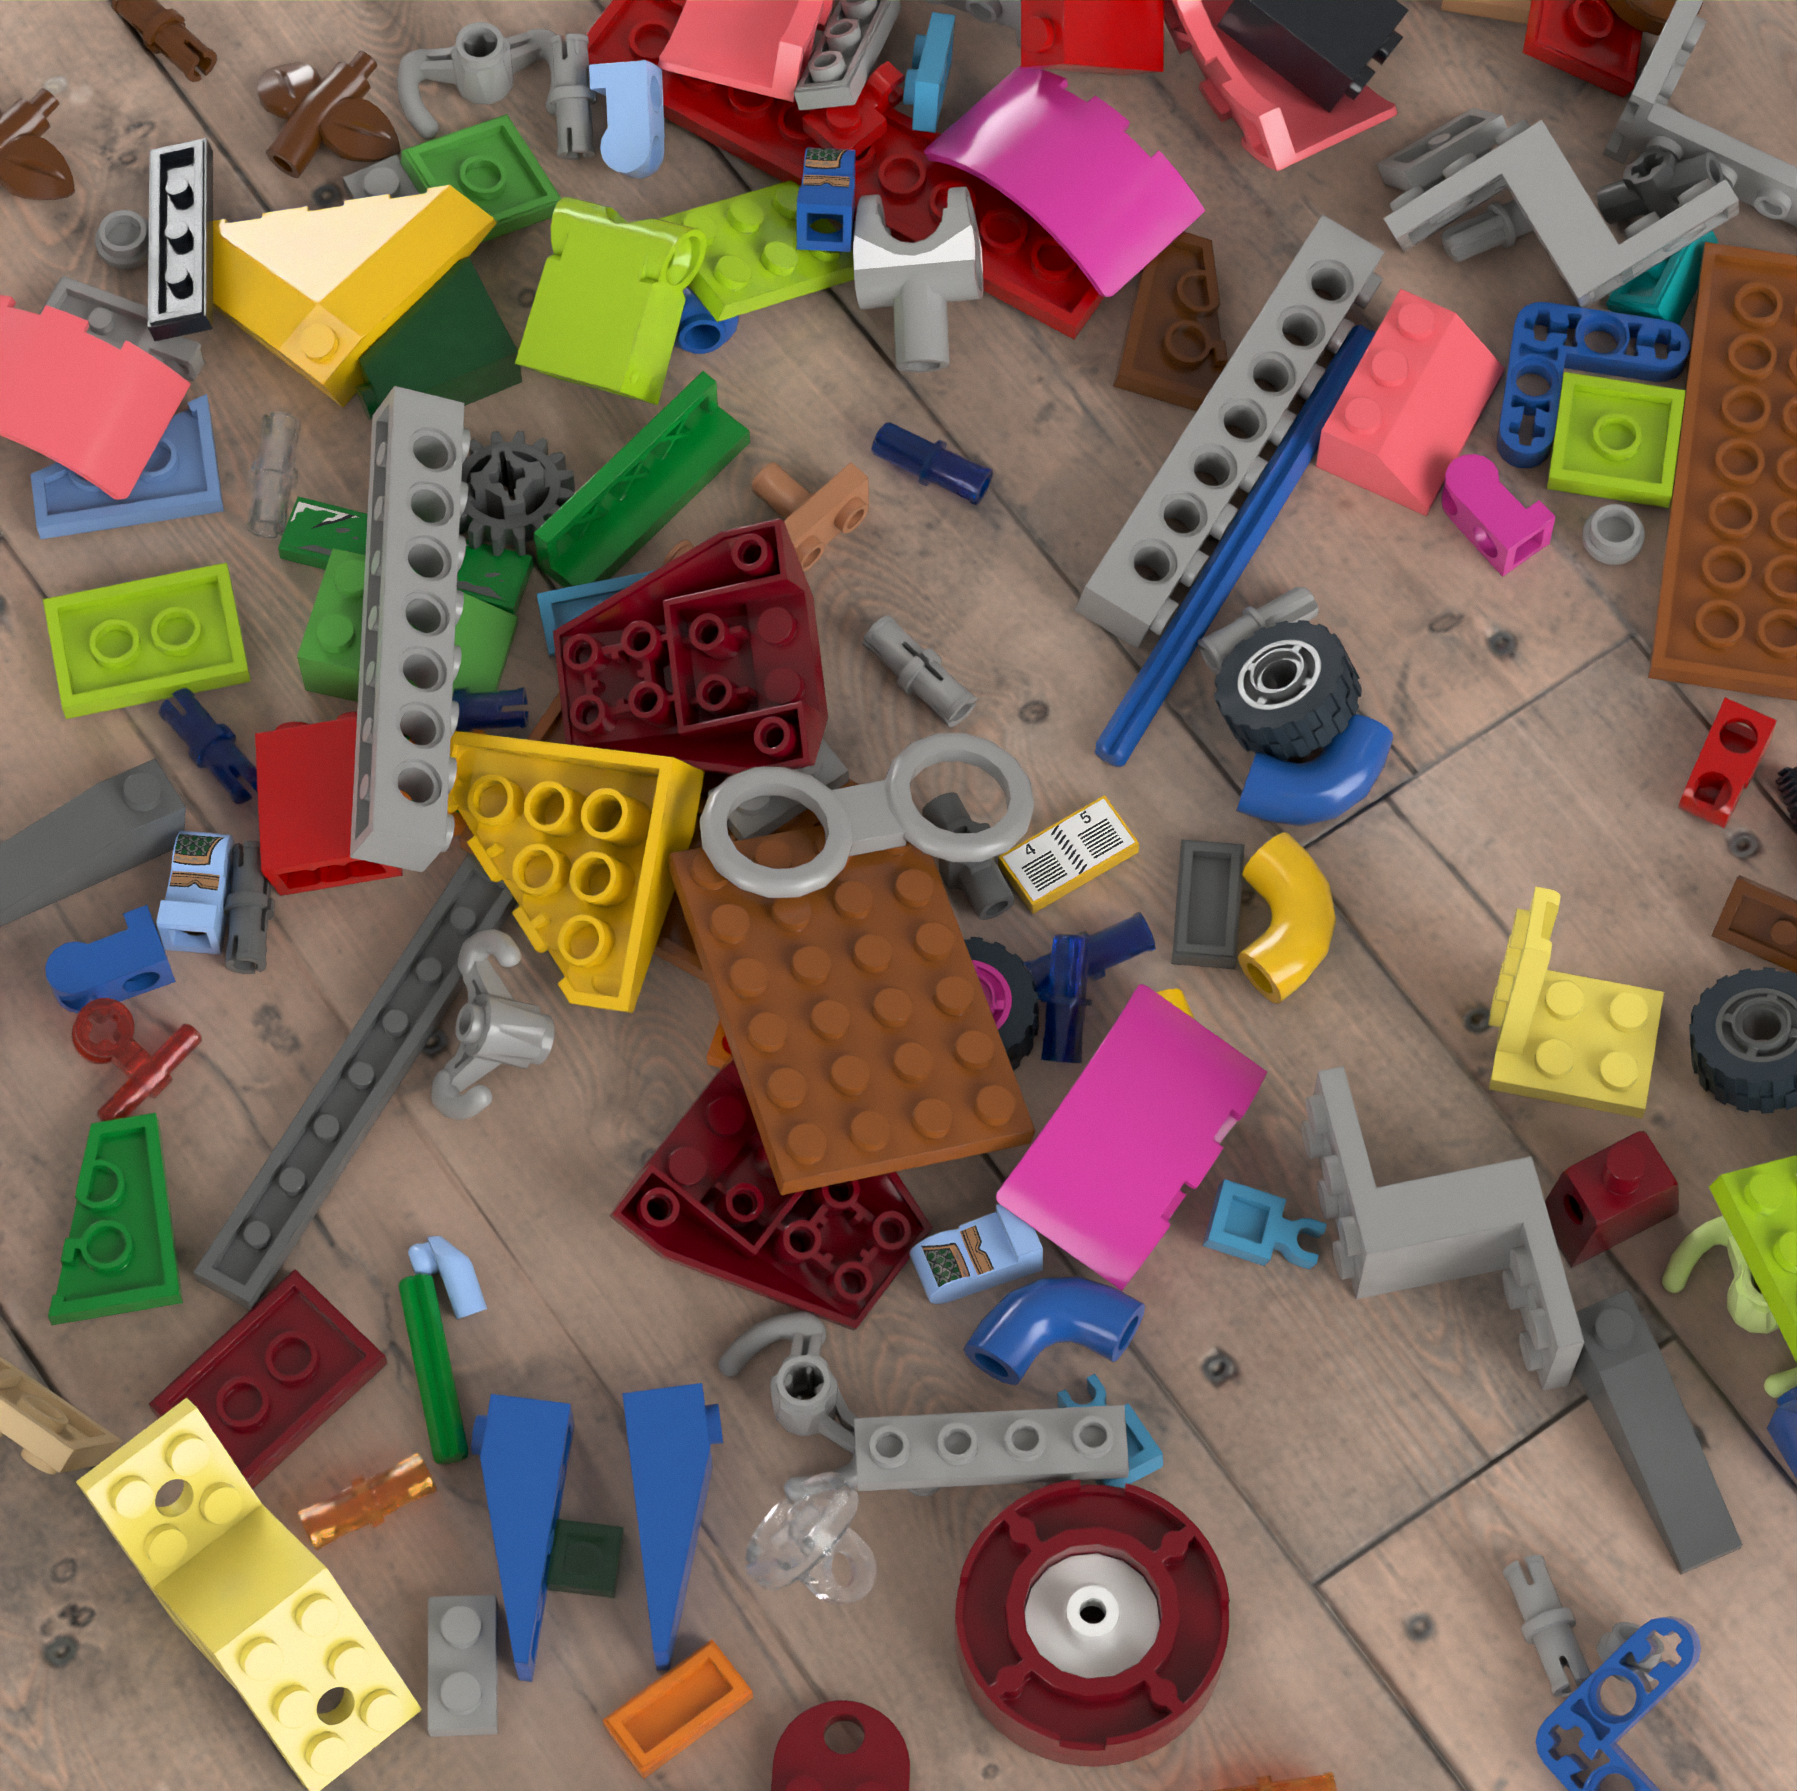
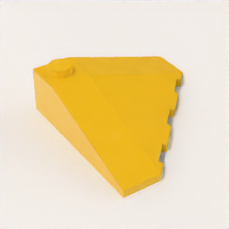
M451 185L427 188V193L398 198L385 194L344 201V206L312 211L306 206L262 213V218L233 223H229L226 219L214 220L213 307L344 408L356 393L355 386L363 383L359 359L457 261L469 257L497 222L492 216Z
M455 731L450 738V757L456 759L457 773L453 788L448 794L447 811L453 813L458 810L474 834L467 841V844L490 880L496 883L503 880L519 904V907L512 914L535 950L540 953L548 950L562 971L565 978L557 984L569 1003L578 1006L633 1013L675 890L668 869L670 854L689 849L694 834L705 771L674 757Z

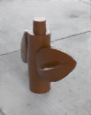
M359 51L349 64L338 62L323 79H321L315 68L300 62L279 65L262 73L258 81L260 104L267 112L287 120L275 140L266 150L270 161L285 174L293 178H299L323 142L327 148L340 158L350 161L375 162L400 154L401 149L398 136L388 117L376 105L362 99L371 89L367 79L377 68V62L366 52Z
M41 88L29 102L19 98L3 114L0 110V184L12 195L24 199L57 200L68 198L75 193L73 176L64 156L49 141L41 138L50 128L46 118L59 106V102L54 95L44 88Z

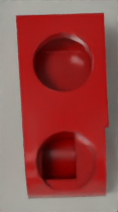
M1725 697L1688 779L1678 809L1725 829L1743 790L1747 789L1770 744L1777 720ZM1736 722L1746 724V725H1748L1751 729H1749V728H1747V727H1745V726H1743V725H1740V724H1738V723H1736Z

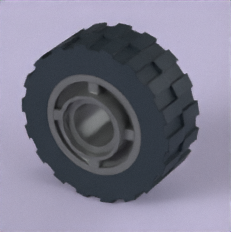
M1298 620V622L1288 623V621L1278 622L1270 628L1265 629L1263 627L1255 631L1253 636L1247 640L1243 639L1238 643L1230 656H1226L1221 664L1222 670L1220 674L1216 675L1214 683L1217 687V692H1214L1215 702L1241 747L1247 752L1251 750L1256 753L1258 751L1281 760H1288L1289 757L1298 755L1299 757L1311 754L1310 751L1320 746L1323 748L1331 743V739L1334 736L1342 733L1348 727V721L1351 716H1355L1359 708L1357 703L1358 697H1361L1362 687L1358 681L1360 679L1337 635L1335 633L1331 634L1326 626L1319 623L1318 625H1313L1307 620Z
M1763 967V970L1751 971V968L1739 970L1738 974L1730 977L1725 975L1718 979L1716 985L1710 989L1707 987L1700 995L1699 1004L1694 1005L1691 1012V1024H1689L1691 1062L1694 1074L1698 1073L1699 1084L1706 1092H1712L1715 1095V1100L1724 1105L1727 1103L1736 1106V1110L1748 1113L1749 1110L1761 1111V1114L1774 1113V1110L1785 1108L1789 1110L1797 1107V974L1790 971L1783 973L1776 971V968Z

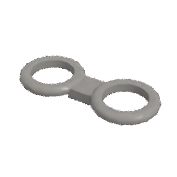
M936 733L910 743L892 760L885 780L831 790L812 775L787 767H754L728 777L709 795L699 822L703 850L718 873L742 890L767 898L801 897L826 887L844 869L849 856L906 846L907 841L927 855L950 862H982L1008 852L1027 832L1034 811V800L1031 782L1016 758L994 742L967 733ZM961 761L980 767L996 779L1005 793L1006 815L995 826L978 833H954L938 828L925 819L913 803L910 790L911 781L924 768L939 762ZM780 795L799 801L815 813L824 827L826 844L824 849L811 862L795 868L772 869L753 863L736 849L728 836L727 820L729 815L742 802L758 796Z

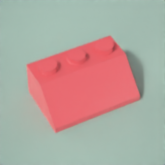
M1400 289L1321 430L1316 467L1427 516L1445 483L1444 479L1448 465L1460 456L1503 377L1505 368L1457 313Z

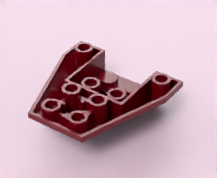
M779 518L721 531L553 631L565 744L674 757L705 772L735 775L754 767H787L794 770L815 765L828 721V710L814 598L785 522Z
M733 1055L712 1077L636 1174L609 1215L660 1258L797 1310L809 1312L818 1318L853 1331L858 1328L910 1259L909 1253L917 1243L924 1240L933 1228L897 1172L780 1195Z

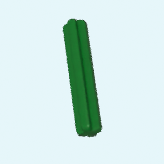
M430 1274L408 1276L400 1280L398 1287L433 1459L439 1465L457 1463L468 1457L469 1450L434 1280Z

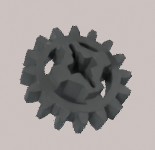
M498 431L492 432L491 445L485 447L475 439L470 440L469 457H466L462 464L461 481L468 484V499L464 512L460 517L459 534L468 531L469 547L474 550L487 541L492 543L493 556H500L505 545H514V549L519 556L525 555L526 542L535 541L534 532L574 495L573 470H566L563 452L553 453L548 456V442L543 437L532 446L525 444L524 431H517L512 442H504ZM503 486H506L508 491H504Z

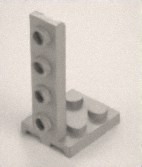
M1677 0L1603 155L1624 164L1631 150L1641 154L1660 147L1664 152H1672L1677 162L1711 152L1715 155L1721 166L1723 179L1728 181L1740 201L1755 207L1759 213L1768 218L1781 219L1797 227V167L1666 106L1707 20L1696 16L1704 0Z

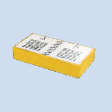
M1104 795L1015 846L1008 852L998 856V866L1029 911L1034 914L1139 853V842Z

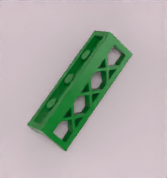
M702 371L534 532L539 569L563 588L610 579L750 444V431L718 406L717 383L712 377Z

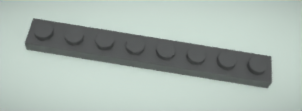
M468 853L193 1272L196 1280L249 1310L259 1302L465 985L463 975L457 966L463 942L481 930L496 929L500 931L517 905V901L503 880L497 883L490 880L476 856Z

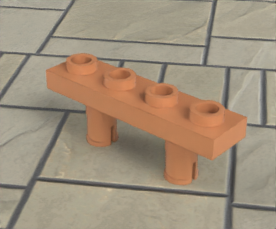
M776 462L765 466L752 482V492L784 519L804 572L820 559L826 544L841 531L846 534L854 530L863 521L869 509L868 476L852 462L820 490L812 494ZM687 539L680 541L668 552L663 565L695 546Z

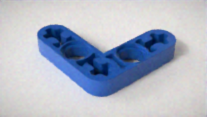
M1534 302L1526 305L1517 315L1511 339L1497 434V450L1501 458L1509 465L1517 468H1533L1541 465L1548 458L1555 434L1564 368L1651 382H1668L1677 378L1683 372L1688 358L1690 339L1685 330L1676 323L1662 319L1549 302ZM1535 325L1547 327L1546 341L1534 339ZM1568 328L1576 329L1572 346H1565ZM1594 331H1603L1614 337L1617 347L1608 353H1598L1586 345L1584 337ZM1630 338L1636 339L1634 356L1626 355ZM1655 343L1667 345V359L1655 357ZM1536 374L1542 376L1548 382L1550 389L1540 396H1530L1519 389L1516 381L1523 375ZM1523 414L1535 416L1531 434L1533 439L1531 446L1519 444V432Z
M1673 1616L1651 1619L1625 1641L1544 1720L1538 1729L1536 1737L1538 1755L1546 1767L1568 1791H1599L1604 1778L1614 1773L1629 1779L1635 1791H1660L1617 1742L1684 1679L1699 1661L1701 1652L1700 1639L1693 1626L1685 1620ZM1656 1632L1662 1636L1677 1633L1682 1641L1677 1645L1676 1651L1682 1659L1678 1664L1672 1660L1662 1661L1648 1673L1650 1677L1659 1681L1658 1686L1653 1690L1645 1674L1635 1666L1627 1663L1626 1660L1633 1654L1637 1664L1646 1662L1658 1649L1656 1641L1652 1638ZM1612 1675L1627 1678L1631 1681L1636 1691L1635 1705L1625 1715L1611 1713L1601 1701V1687L1605 1680ZM1559 1726L1566 1731L1576 1727L1582 1730L1584 1736L1580 1739L1578 1745L1590 1760L1598 1759L1602 1752L1610 1759L1609 1763L1592 1771L1585 1783L1577 1776L1579 1772L1589 1768L1583 1760L1574 1753L1561 1757L1556 1750L1562 1741L1560 1735L1556 1732Z

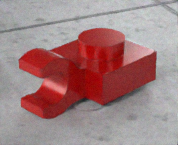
M889 61L883 63L870 75L855 105L812 109L802 117L803 131L822 148L855 149L857 157L887 132V119L883 114L903 100L904 90L898 85L905 80V76Z

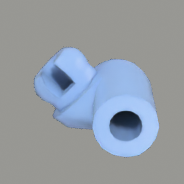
M428 1236V1242L414 1244L409 1248L408 1255L415 1275L439 1273L443 1279L456 1320L488 1309L473 1264L468 1256L442 1236Z

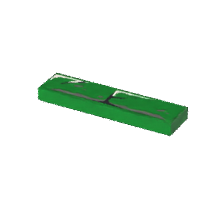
M297 496L278 546L280 559L326 570L333 548L365 555L368 514ZM466 539L464 560L457 572V590H461L463 593L516 615L534 566L532 555L525 554L519 556L516 551L504 549L500 556H493L492 545L483 543L474 550L469 547V539Z

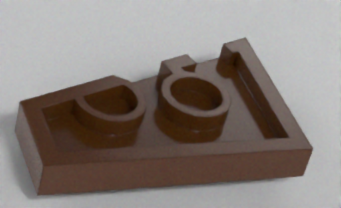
M1183 231L1140 271L1113 387L1198 411L1228 362L1226 342L1221 340L1217 311L1220 306V297L1212 240Z

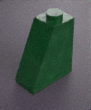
M469 257L457 261L359 359L363 383L355 386L361 406L369 420H372L373 414L394 386L462 402L466 406L522 383L520 365L515 364L518 350Z

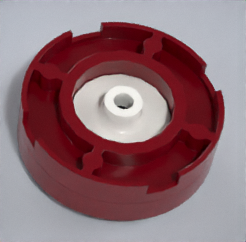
M1081 1479L1050 1484L1017 1499L992 1519L980 1533L969 1551L960 1575L955 1607V1646L960 1671L970 1695L984 1716L999 1732L1015 1744L1042 1758L1068 1765L1100 1767L1134 1761L1159 1750L1180 1736L1203 1711L1213 1694L1224 1662L1229 1634L1230 1599L1225 1575L1216 1553L1200 1529L1182 1511L1160 1496L1138 1486L1126 1483L1125 1489L1106 1485H1080ZM1092 1620L1096 1621L1097 1624H1090L1085 1621Z

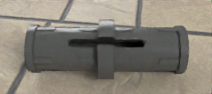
M244 841L243 845L237 843L232 849V885L230 894L225 897L224 914L229 917L225 967L236 973L255 974V969L259 972L266 969L268 921L275 915V900L270 898V882L261 872L260 842Z

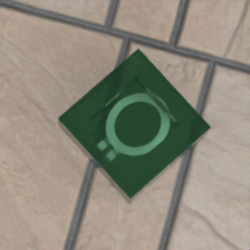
M557 1519L547 1577L548 1590L615 1598L625 1535L624 1527Z

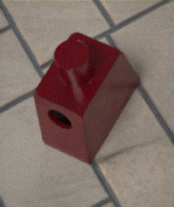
M1644 1130L1612 1144L1562 1172L1545 1200L1557 1246L1571 1268L1679 1212V1185ZM1581 1208L1583 1222L1576 1217L1573 1212L1574 1209Z

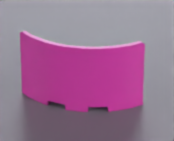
M1018 66L924 150V153L929 161H937L962 169L982 179L1014 201L1063 247L1083 271L1099 295L1111 297L1206 210L1182 176L1159 150L1150 157L1125 133L1129 128L1130 121L1096 95L1086 102L1065 90L1068 87L1067 79L1060 75L1042 69L1021 68V66Z
M1139 984L1079 1078L999 1188L996 1199L1004 1208L1122 1291L1171 1226L1168 1221L1186 1196L1185 1193L1180 1191V1188L1184 1183L1194 1190L1199 1186L1224 1148L1219 1144L1235 1123L1246 1113L1263 1083L1267 1071L1144 984Z

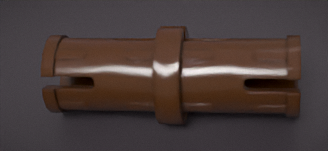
M157 0L111 1L113 11L121 15L143 35L144 45L155 54L162 53L184 73L189 81L198 82L202 80L195 67L201 70L205 76L212 71L217 62L216 53L185 27L184 17L172 8L165 9Z

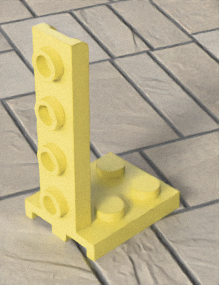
M1535 887L1529 910L1516 909L1512 933L1509 935L1504 962L1502 961L1498 984L1494 990L1488 1025L1499 1027L1489 1090L1642 1119L1646 1109L1664 992L1547 970L1553 945L1549 940L1558 913L1561 895L1551 889Z

